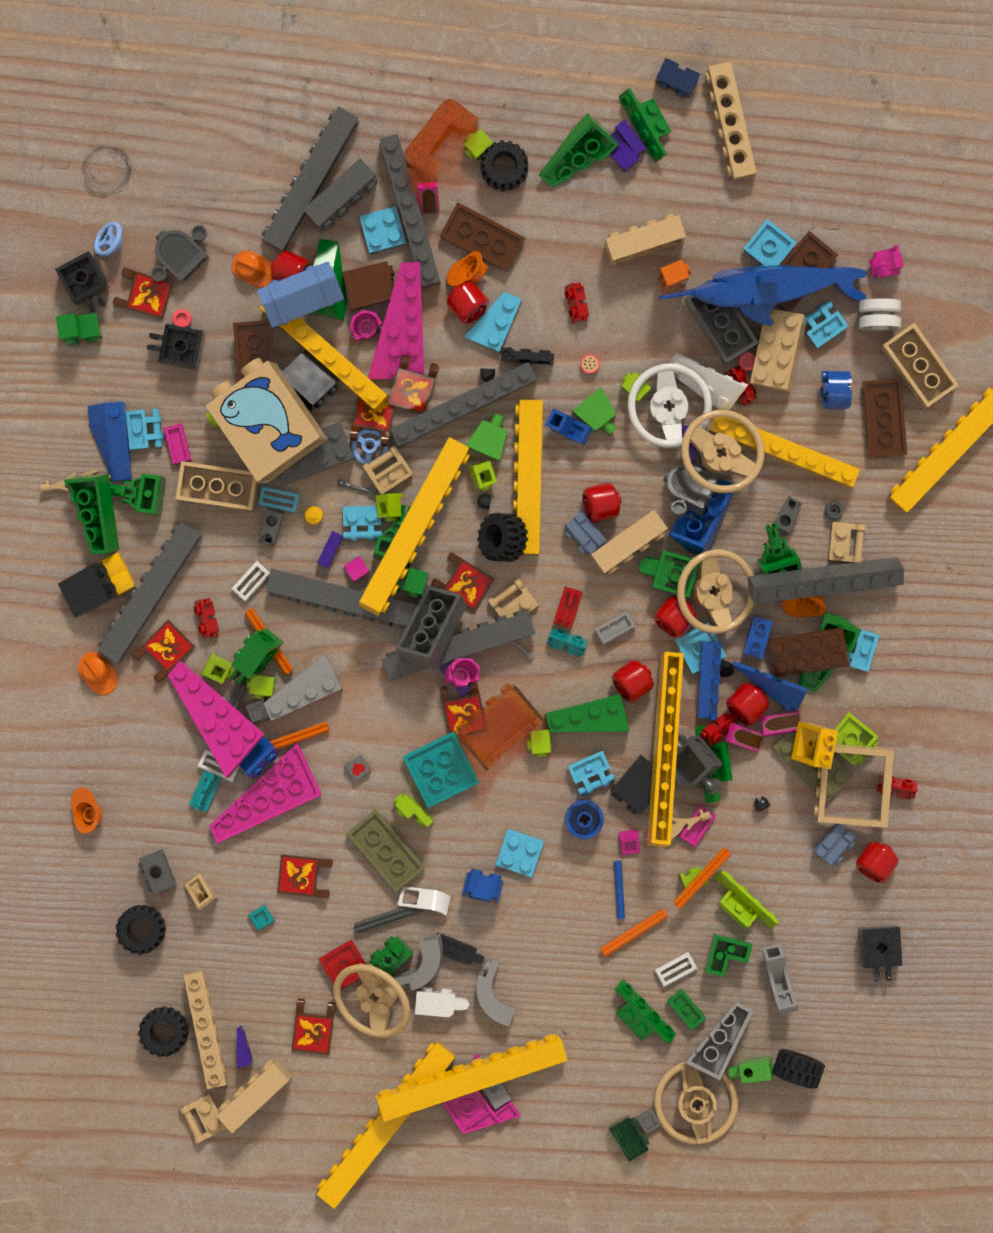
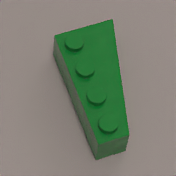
M109 474L74 476L65 479V485L69 487L71 495H69L71 501L75 503L78 511V520H81L83 524V533L91 554H106L119 550Z
M620 694L545 713L550 732L630 731Z

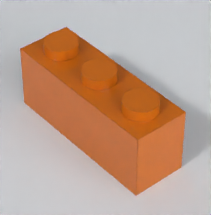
M682 260L660 268L657 277L664 294L685 286L691 272L688 264H684Z

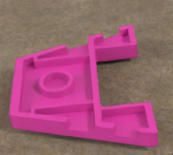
M477 1053V1054L473 1057L472 1060L478 1059V1058H481V1057H480L479 1054ZM480 1091L442 1103L463 1134L521 1116L512 1101H509L494 1112Z

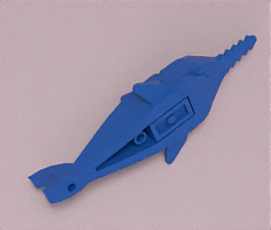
M787 265L732 268L715 273L713 280L706 281L698 287L682 292L661 295L659 299L692 295L710 305L737 307L749 319L760 324L772 326L774 320L770 317V311L777 303L806 296L832 284L843 295L853 300H865L866 294L855 289L853 281L866 277V271L853 267H834L829 269Z

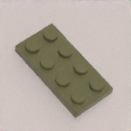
M796 732L785 734L772 746L773 749L816 793V786H820L821 780L817 778L818 767L791 759ZM833 756L831 769H828L825 803L853 777L835 756Z
M377 809L347 833L349 838L395 892L399 891L425 869V866Z

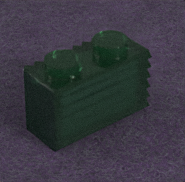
M626 1115L611 1124L609 1129L630 1162L648 1151L647 1145L650 1142L644 1133L640 1135L637 1129L640 1126L635 1117L630 1118L629 1115Z

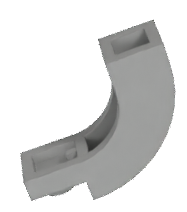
M441 934L421 938L419 945L422 953V963L418 968L392 974V977L402 988L410 983L411 991L416 990L427 984L434 977L443 957Z
M781 943L763 947L766 971L779 1015L798 1011Z
M492 957L491 962H486L483 971L486 972V975L478 973L476 982L477 998L480 1006L491 1019L509 1027L515 1006L500 1001L493 992L492 982L499 965V960Z

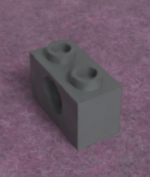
M163 849L139 858L138 866L141 873H145L147 877L145 883L149 892L152 891L153 894L177 885ZM153 867H158L161 870L160 877L156 878L152 875Z

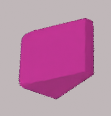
M360 556L344 566L353 582L370 572Z
M638 830L619 832L622 855L641 853Z

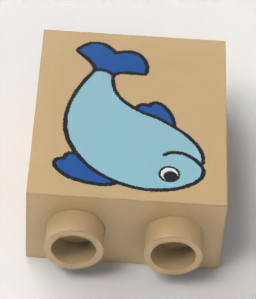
M257 358L241 369L245 377L232 386L228 380L216 386L210 392L214 400L208 403L206 408L255 480L259 483L267 484L328 440V438L278 365L270 361L263 363L260 358Z

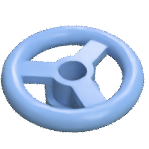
M109 222L98 232L94 242V250L98 256H109L113 252L118 251L122 246V228L119 223ZM108 230V232H107V234L105 235L104 239L101 240L102 237H103V235L105 234V232ZM103 246H106V247L109 248V249H107L106 251H101V250H100Z
M367 429L359 431L358 440L351 442V451L359 463L364 465L374 461L375 459L371 460L372 453L377 450L378 446H381L380 439L375 441L372 438L364 439L362 436L367 433H373L381 438L382 432ZM358 441L362 444L363 451L366 452L365 459L357 451ZM389 442L387 447L383 446L381 455L389 451ZM368 443L373 444V448L371 450H368L366 448V445Z

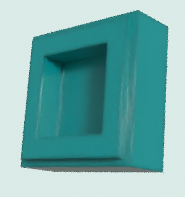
M265 904L248 915L258 931L275 921Z

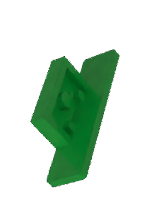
M631 88L626 89L619 95L621 104L645 144L649 155L656 163L667 155L659 138L668 135L672 131L654 99L639 104Z
M708 725L695 727V736L700 735L702 729ZM727 742L713 744L709 748L723 765L711 778H717L721 782L733 780ZM703 784L706 803L721 800L720 792L709 794Z
M622 979L615 987V991L627 1003L618 1009L615 1014L641 1041L655 1031L666 1044H669L676 1035L672 1027L667 1025L660 1018L659 1014L646 1003L645 999L640 997L633 987Z

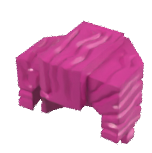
M898 245L886 250L873 252L874 259L869 260L872 277L884 278L901 274L900 269L904 265Z
M362 310L352 317L349 330L357 342L363 338L368 340L377 334L376 329L381 327L383 323L376 312Z
M457 658L444 670L445 683H453L455 688H464L468 683H476L479 681L480 666L470 658Z

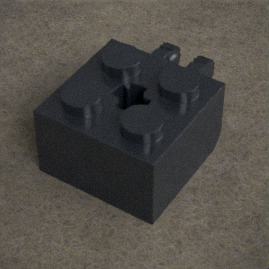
M89 251L55 269L68 295L76 306L85 301L91 312L96 311L94 304L90 300L95 295L102 307L106 305L100 293L110 287ZM81 275L86 277L84 282H79Z
M165 324L164 335L149 333V338L162 340L161 347L150 344L147 345V350L160 352L158 361L160 364L198 371L205 333L202 330ZM184 343L186 349L180 352L177 347Z
M892 925L859 928L861 966L863 968H873L875 982L880 981L879 967H885V978L887 981H891V967L903 966L900 927ZM879 942L885 945L882 951L876 949Z

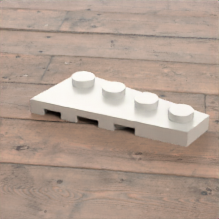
M676 353L669 362L686 366L700 375L710 391L712 405L718 410H730L748 386L744 382L739 383L733 380L728 375L724 376L715 372V369L701 366L699 362L679 353ZM673 371L674 376L703 398L702 392L694 380L683 373Z

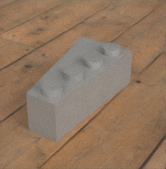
M325 654L263 704L271 721L343 688L328 655Z
M734 1002L686 1059L684 1064L720 1081L754 1010Z

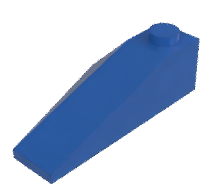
M110 402L88 406L89 426L112 481L132 480L126 421L127 406L125 402Z
M719 478V485L734 484ZM715 492L702 516L688 510L683 517L677 518L669 536L691 553L699 555L709 551L715 541L734 492Z
M732 661L733 667L761 688L775 702L781 704V709L788 712L798 710L807 693V688L786 680H780L773 675L762 673L757 669Z

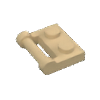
M395 445L390 447L391 450L371 463L363 465V468L381 495L413 475V472ZM392 457H396L398 461L377 475L374 474L372 470Z
M832 522L828 560L852 563L863 562V540L867 525ZM851 530H857L854 556H849Z
M519 578L514 580V584L495 598L492 597L488 600L500 617L506 615V618L514 616V612L523 609L525 613L531 612L539 606ZM520 589L523 594L501 609L498 604Z
M211 1093L179 1109L180 1113L184 1114L195 1137L193 1138L195 1144L227 1129L216 1117L219 1111ZM193 1108L196 1109L205 1127L206 1132L202 1134L190 1111Z

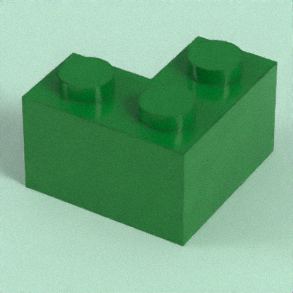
M73 313L56 316L59 339L68 346L78 345L79 341L85 340L86 343L98 342V338H102L100 318L97 313L79 316Z
M406 567L408 571L404 579H399L396 585L399 588L396 593H400V590L407 592V596L418 598L425 591L429 573Z
M713 933L704 971L725 977L729 959L748 963L753 944Z

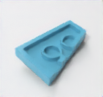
M503 292L464 338L500 353L522 299Z

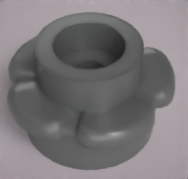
M832 501L825 506V515L828 519L838 520L841 518L844 509L839 502Z

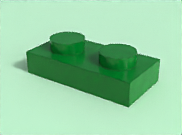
M682 988L667 999L668 1003L691 1030L706 1019L705 1015Z

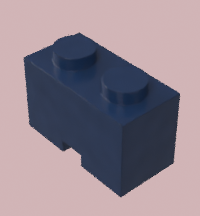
M665 58L655 83L663 90L670 89L675 91V95L681 98H690L700 73L687 67L684 71L678 68V63Z

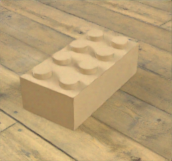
M669 214L664 216L661 221L651 220L644 223L645 226L643 227L632 226L627 228L625 233L619 234V232L609 234L608 238L605 239L604 246L611 266L684 243L686 234L680 216Z
M771 309L770 317L774 320L772 326L762 325L750 383L755 387L791 393L807 318L804 314Z
M915 323L880 347L924 410L959 386Z
M181 461L176 500L254 512L258 482L250 471Z
M653 510L596 550L590 557L602 574L607 572L610 575L619 568L617 564L622 561L624 564L635 557L633 555L634 552L638 550L641 553L651 546L649 544L651 540L654 539L656 542L666 535L664 531L668 528L656 511Z
M277 1058L273 1062L269 1060L260 1069L262 1072L259 1075L255 1073L246 1082L247 1086L245 1088L243 1086L238 1088L232 1095L233 1099L231 1101L227 1099L217 1109L219 1113L216 1117L231 1133L238 1129L290 1080L292 1075Z

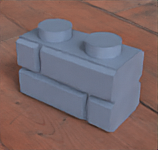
M582 511L564 526L566 529L564 533L571 541L575 539L579 545L576 547L583 555L587 553L590 556L607 541Z
M835 823L813 849V852L829 865H838L844 858L843 852L846 849L850 850L855 845L856 841L854 839L856 836L842 824Z

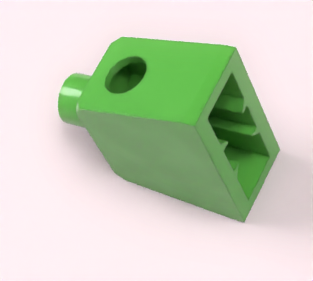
M599 388L572 410V413L584 424L593 428L594 432L602 427L609 436L617 430V427L611 421L616 416V412L602 388Z
M494 413L490 423L482 420L466 446L473 451L500 462L507 436V430L501 428L505 417Z
M772 1056L740 1060L739 1066L728 1068L730 1079L740 1078L741 1083L771 1081L774 1076L772 1073ZM746 1068H750L753 1073H748Z

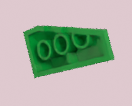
M587 113L572 129L539 176L553 188L573 177V174L578 171L585 170L596 161L605 159L619 143L595 118Z
M319 239L314 266L329 261L344 300L309 314L344 321L347 297L339 242Z
M826 611L817 631L843 627L848 653H850L856 645L861 629L845 618ZM835 668L802 673L798 685L816 693Z

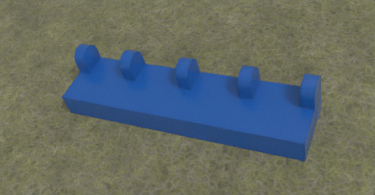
M701 641L697 718H709L710 720H717L718 691L720 684L721 648L723 645L721 642Z

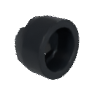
M480 369L481 379L485 382L494 379L495 369Z
M491 494L480 495L477 499L478 506L482 509H490Z
M722 661L720 676L724 678L730 677L734 673L733 665L729 661Z
M760 796L762 800L760 802L757 798L754 800L756 812L771 806L766 797Z

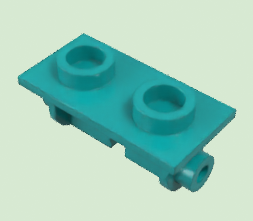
M551 629L546 644L560 651L566 645L568 646L566 653L579 657V655L583 656L588 641L579 635H569L561 629Z
M204 770L189 805L199 811L207 812L222 777Z

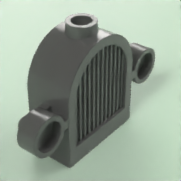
M194 226L191 231V238L179 230L167 232L163 230L156 236V255L163 264L162 267L156 266L151 271V276L156 282L165 281L167 273L170 271L183 284L209 258L208 254L196 244L198 241H203L207 238V230L204 226Z
M700 454L697 457V466L693 465L694 469L708 482L719 485V476L706 471L707 469L702 465L703 462ZM684 464L676 466L671 472L667 471L663 479L667 483L668 496L673 501L671 513L678 518L683 517L687 509L702 516L715 493L697 484L686 471Z
M678 734L675 787L691 788L704 784L705 790L709 794L720 792L722 789L721 781L717 778H711V776L723 764L700 735L692 736L687 740L683 734Z

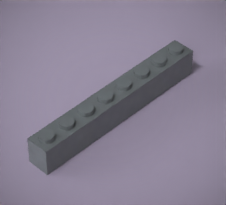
M339 106L337 110L333 109L328 118L330 122L327 127L323 126L321 129L318 143H314L310 148V157L302 162L300 166L302 171L298 177L295 176L290 184L292 186L290 192H286L282 197V206L279 210L276 209L274 211L270 227L267 225L262 232V236H264L263 241L281 252L286 250L304 219L303 209L316 198L359 123L357 116Z
M398 134L379 139L413 258L415 262H420L422 289L441 284Z
M529 362L390 430L400 448L537 382V378Z
M183 522L177 523L171 531L172 537L170 540L166 539L160 548L163 551L159 557H154L150 563L152 568L148 573L145 572L140 579L141 585L138 589L134 588L129 596L131 598L128 605L124 604L119 611L121 616L117 621L114 620L108 628L110 633L107 637L103 636L98 644L100 647L98 651L116 663L122 661L202 537V534Z
M897 557L748 576V594L754 604L904 585V567Z
M272 568L266 591L270 592L269 596L281 598V595L288 597V601L299 603L300 600L307 601L308 606L318 608V604L326 606L325 610L336 612L337 609L343 610L344 615L355 617V614L363 615V620L371 622L374 621V618L382 620L381 624L391 627L393 623L399 624V629L405 630L417 607L415 604L389 598L388 602H390L388 609L385 613L381 612L380 616H377L358 606L364 594L363 591Z
M523 609L514 612V616L506 618V615L495 618V623L489 625L486 621L477 624V628L470 630L469 627L458 630L459 634L451 637L438 665L536 634L530 613H525ZM396 651L385 654L386 658L382 659L389 681L428 669L401 661Z

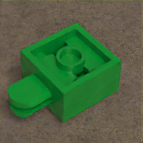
M662 550L659 560L651 557L642 558L638 563V569L641 574L654 578L651 588L677 595L680 575L692 558ZM699 564L688 576L685 585V598L690 597Z
M267 628L261 631L257 630L253 635H248L243 642L245 646L234 654L233 658L235 660L231 665L236 669L230 678L235 680L238 677L236 680L237 684L240 685L246 678L250 679L263 672L284 643Z

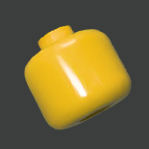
M310 506L306 509L304 517L310 525H318L322 522L324 514L319 507Z

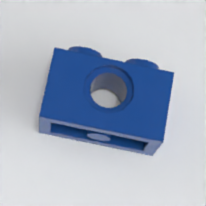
M756 616L752 617L742 654L760 659L763 658L773 621Z

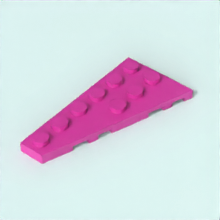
M420 262L400 263L368 375L370 380L395 379L403 354L408 355L410 358L407 370L425 375Z
M179 661L168 674V677L225 777L229 778L266 734L187 665Z
M299 743L289 750L209 826L216 843L322 795Z

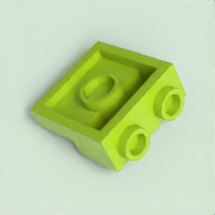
M850 712L845 715L834 729L838 731L836 744L875 747L878 744L876 739L879 736ZM838 753L852 766L860 765L866 758L862 754Z
M401 793L393 801L397 807L395 811L402 818L406 816L409 819L415 814L416 817L414 819L422 827L424 825L428 827L434 821L408 793L405 795Z

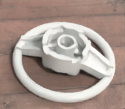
M675 363L659 364L643 372L634 382L628 397V414L634 429L649 443L665 448H675L682 445V419L686 417L688 412L687 398L682 390L677 389L673 371L683 373L696 382L704 398V413L712 411L711 394L704 380L692 369ZM655 374H657L656 393L650 400L649 411L652 418L661 424L666 440L648 433L642 427L636 415L635 402L637 393L642 384ZM666 401H670V404L674 406L670 412H668L667 408H664V404H667ZM709 420L702 423L699 427L705 430Z

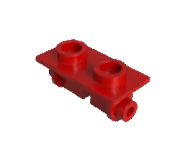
M573 282L565 286L564 292L565 298L568 301V314L572 324L578 321H587L589 316L587 303L580 304V300L586 299L584 286H581V282L575 284Z
M736 366L725 373V375L732 377L733 380L739 383L744 382L748 384L738 398L740 404L746 406L750 401L758 399L755 388L749 385L746 380L747 375L742 368Z
M564 587L553 623L572 628L583 592Z
M210 598L203 599V602L202 599L195 601L194 613L198 616L199 634L202 635L203 639L210 636H218L219 628L216 618L209 620V616L215 615L213 601H210Z
M730 712L724 713L714 721L717 727L713 723L702 729L700 736L702 739L708 740L709 747L719 743L728 734L731 724H737L738 716H733Z
M879 775V784L877 785V791L882 794L883 775ZM892 776L890 796H893L894 791L897 790V797L911 800V798L915 799L918 792L917 783L911 779L902 780Z

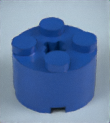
M822 371L821 382L823 387H820L822 409H849L852 401L850 371Z
M586 799L578 800L567 808L565 824L569 832L575 837L589 839L596 836L602 829L604 823L603 812L593 801ZM582 814H585L586 817L589 816L590 819L587 820V824H583L582 821L579 822Z
M472 869L466 873L461 895L465 896L468 893V898L484 902H490L493 899L495 900L494 904H499L504 881L501 880L502 876L489 874V876H485L483 871Z

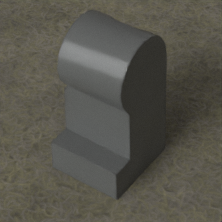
M790 496L787 497L773 522L778 525V532L785 536L789 533L802 505L801 502Z
M269 508L266 509L258 543L274 547L285 513Z

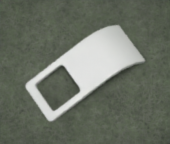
M403 886L398 906L436 911L447 916L451 896L441 891ZM405 890L419 891L417 905L403 903Z

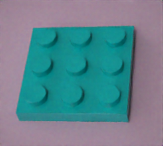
M455 731L402 756L427 808L480 783Z

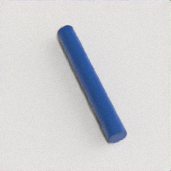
M614 861L617 919H624L622 861Z

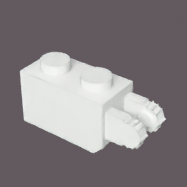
M426 986L417 989L416 1015L450 1017L454 1014V1010L464 1011L470 1006L469 999L455 997V992H452V989L440 988V991H432V987Z

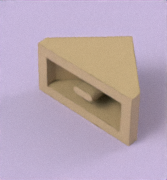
M200 873L185 884L199 910L218 897Z

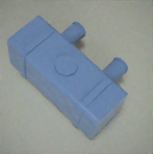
M329 261L316 266H308L305 271L283 280H273L269 285L257 290L272 328L287 324L289 321L344 300Z

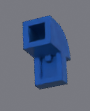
M554 408L545 423V426L552 431L585 446L593 430L590 426Z

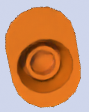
M241 251L232 261V271L240 280L256 287H265L272 281L271 265L273 262L255 252Z
M473 251L451 266L447 273V283L451 286H458L468 281L477 283L489 271V267L482 260L481 253Z
M824 595L784 600L781 604L782 610L792 617L822 616L826 612V606L823 603Z
M89 652L83 655L78 664V671L82 679L97 694L106 695L111 693L118 683V676L114 668L100 653Z
M81 787L73 792L71 806L74 825L81 833H91L103 818L102 808L96 803L93 793L87 788Z

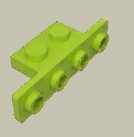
M722 870L716 874L714 878L728 890L717 904L745 930L756 918L769 929H772L779 923L776 916L766 910L758 899L753 898L744 886L739 885L730 873Z

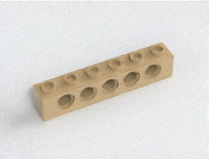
M730 61L709 66L705 73L707 84H710L712 91H709L710 100L712 103L715 102L716 106L714 117L716 121H719L720 128H718L720 140L723 139L725 147H722L724 158H728L729 165L726 166L728 176H732L733 181L754 177L757 172L732 63ZM718 81H724L727 87L724 89H720L717 87L716 83ZM721 100H729L731 106L727 108L723 107L721 105ZM725 119H734L735 125L728 126L725 123ZM736 136L739 139V144H731L729 138ZM741 155L744 161L736 163L733 157Z
M205 969L189 972L183 976L207 1089L225 1086L228 1083Z

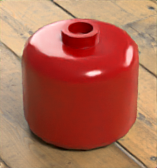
M283 251L271 265V280L280 281L303 272L306 267L311 266V263L305 257L289 251Z
M472 281L455 286L447 298V307L463 324H469L478 319L489 306V299Z
M602 483L584 489L582 494L583 506L591 522L597 523L616 518L619 515L622 500L613 484Z
M676 596L668 597L654 614L655 623L665 633L674 638H682L692 626L683 616ZM686 600L689 611L696 618L697 615L691 607L692 605Z
M637 660L628 661L612 675V682L617 691L625 700L631 703L638 701L651 691L654 686L650 669L646 665L643 666Z
M743 683L728 698L726 706L733 716H738L737 719L740 722L752 726L767 711L769 702L761 688L749 683Z
M869 842L857 859L856 867L867 878L877 883H886L897 867L899 859L892 851L893 849L887 844Z

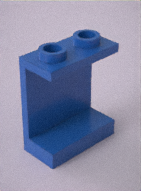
M264 736L239 766L248 777L254 779L263 773L264 768L268 764L275 761L280 751Z

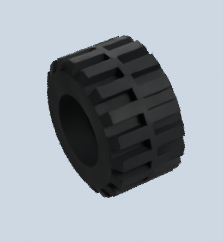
M500 140V143H492V146H488L482 155V177L488 186L491 185L494 190L500 189L501 192H505V190L512 191L513 188H518L525 181L528 174V157L525 155L524 149H521L520 145L517 143L513 144L509 140L508 142ZM501 156H508L515 161L516 169L511 175L501 176L493 169L494 161Z
M492 513L489 514V517L486 516L484 518V522H481V528L478 529L479 537H477V542H479L478 547L482 550L481 553L483 556H486V559L513 562V560H518L519 556L523 555V550H526L527 547L526 542H528L526 534H528V531L525 529L526 525L520 517L514 514Z
M136 905L122 913L117 920L118 923L115 928L117 932L115 934L119 939V944L124 946L123 949L129 950L132 954L138 953V955L153 951L162 943L166 931L164 918L162 919V914L155 910L156 908L148 907V905ZM142 918L150 923L152 933L147 940L140 941L132 936L130 925L135 919Z
M162 1006L150 1011L139 1025L138 1036H140V1043L144 1045L143 1048L150 1051L149 1054L151 1055L156 1054L157 1057H168L171 1054L177 1053L186 1043L189 1035L188 1023L186 1024L185 1016H182L181 1012L174 1010L173 1007L166 1008V1006ZM158 1021L169 1022L175 1031L174 1038L169 1042L158 1041L153 1034L155 1023Z
M780 1049L772 1073L790 1083L816 1089L819 1086L825 1065L821 1061L802 1053Z

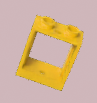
M799 721L791 759L814 767L831 769L838 731L817 724Z

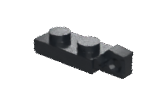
M506 347L501 350V361L553 365L554 353H551L549 350H539V353L531 352L530 349L515 351L512 347Z
M437 932V934H441L443 956L463 964L471 965L472 961L482 965L485 956L476 953L477 948Z

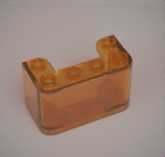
M453 99L443 101L405 151L407 168L426 183L437 182L438 178L435 175L439 170V163L433 155L452 131L459 137L466 132L474 134L479 128V118Z
M514 683L504 685L497 697L491 696L485 702L486 706L481 710L477 708L471 713L470 716L472 718L467 722L463 720L455 727L457 729L455 732L456 736L486 771L494 765L495 758L499 760L502 754L527 733L532 732V726L533 728L536 726L540 727L545 722L544 718Z

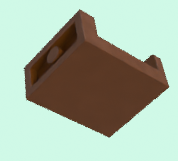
M387 261L343 272L352 312L363 307L390 301L394 288L391 277L395 275L392 265L388 266Z

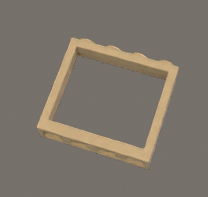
M836 744L834 752L885 756L880 819L824 815L828 769L818 767L817 778L821 779L820 786H816V797L819 798V805H815L814 816H818V822L888 828L894 749Z

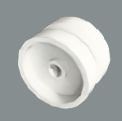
M860 300L859 312L867 315L859 318V329L871 331L900 329L901 318L891 314H897L901 311V300Z

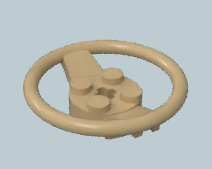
M713 410L697 417L687 428L681 445L683 464L690 477L703 488L717 493H732L747 487L759 475L764 462V443L758 429L745 416L730 410ZM718 417L730 418L740 422L750 431L755 440L757 448L756 463L740 453V445L731 436L722 433L712 435L699 426L707 420ZM691 442L700 452L702 465L709 472L714 474L730 472L746 478L732 485H716L708 482L696 472L691 463L689 443ZM716 450H721L724 456L719 458L717 456L718 453L716 452Z
M721 549L705 551L694 557L683 569L677 586L678 604L685 619L696 629L710 634H721L737 628L748 618L754 607L751 597L748 596L747 604L742 613L735 620H731L728 604L732 601V584L727 575L720 573L717 557L727 558L738 564L744 571L747 581L748 576H754L749 565L740 556ZM699 563V575L692 587V597L696 604L707 610L715 626L706 625L698 621L691 614L686 604V581L691 571ZM711 587L715 589L713 594H710L709 591L712 590Z
M360 963L345 968L336 977L333 986L335 1004L343 1018L356 1030L368 1036L388 1038L397 1035L406 1027L410 1017L409 1001L401 985L390 974L372 966V964ZM357 972L362 981L357 987V997L361 1004V1009L364 1012H369L371 1028L358 1022L348 1012L342 1001V982L352 973ZM399 997L402 1005L401 1020L394 1028L388 1029L390 1009Z
M684 1062L669 1069L659 1081L654 1096L655 1113L662 1128L674 1139L687 1144H706L720 1138L732 1126L738 1111V1093L732 1079L724 1072L721 1079L725 1082L730 1093V1112L724 1124L718 1130L711 1133V1118L717 1110V1101L713 1092L703 1085L698 1070L684 1064ZM680 1071L682 1072L683 1090L679 1093L678 1109L681 1116L691 1123L696 1137L686 1136L676 1131L668 1123L662 1110V1095L665 1086ZM695 1100L702 1101L698 1109L695 1106L692 1107Z

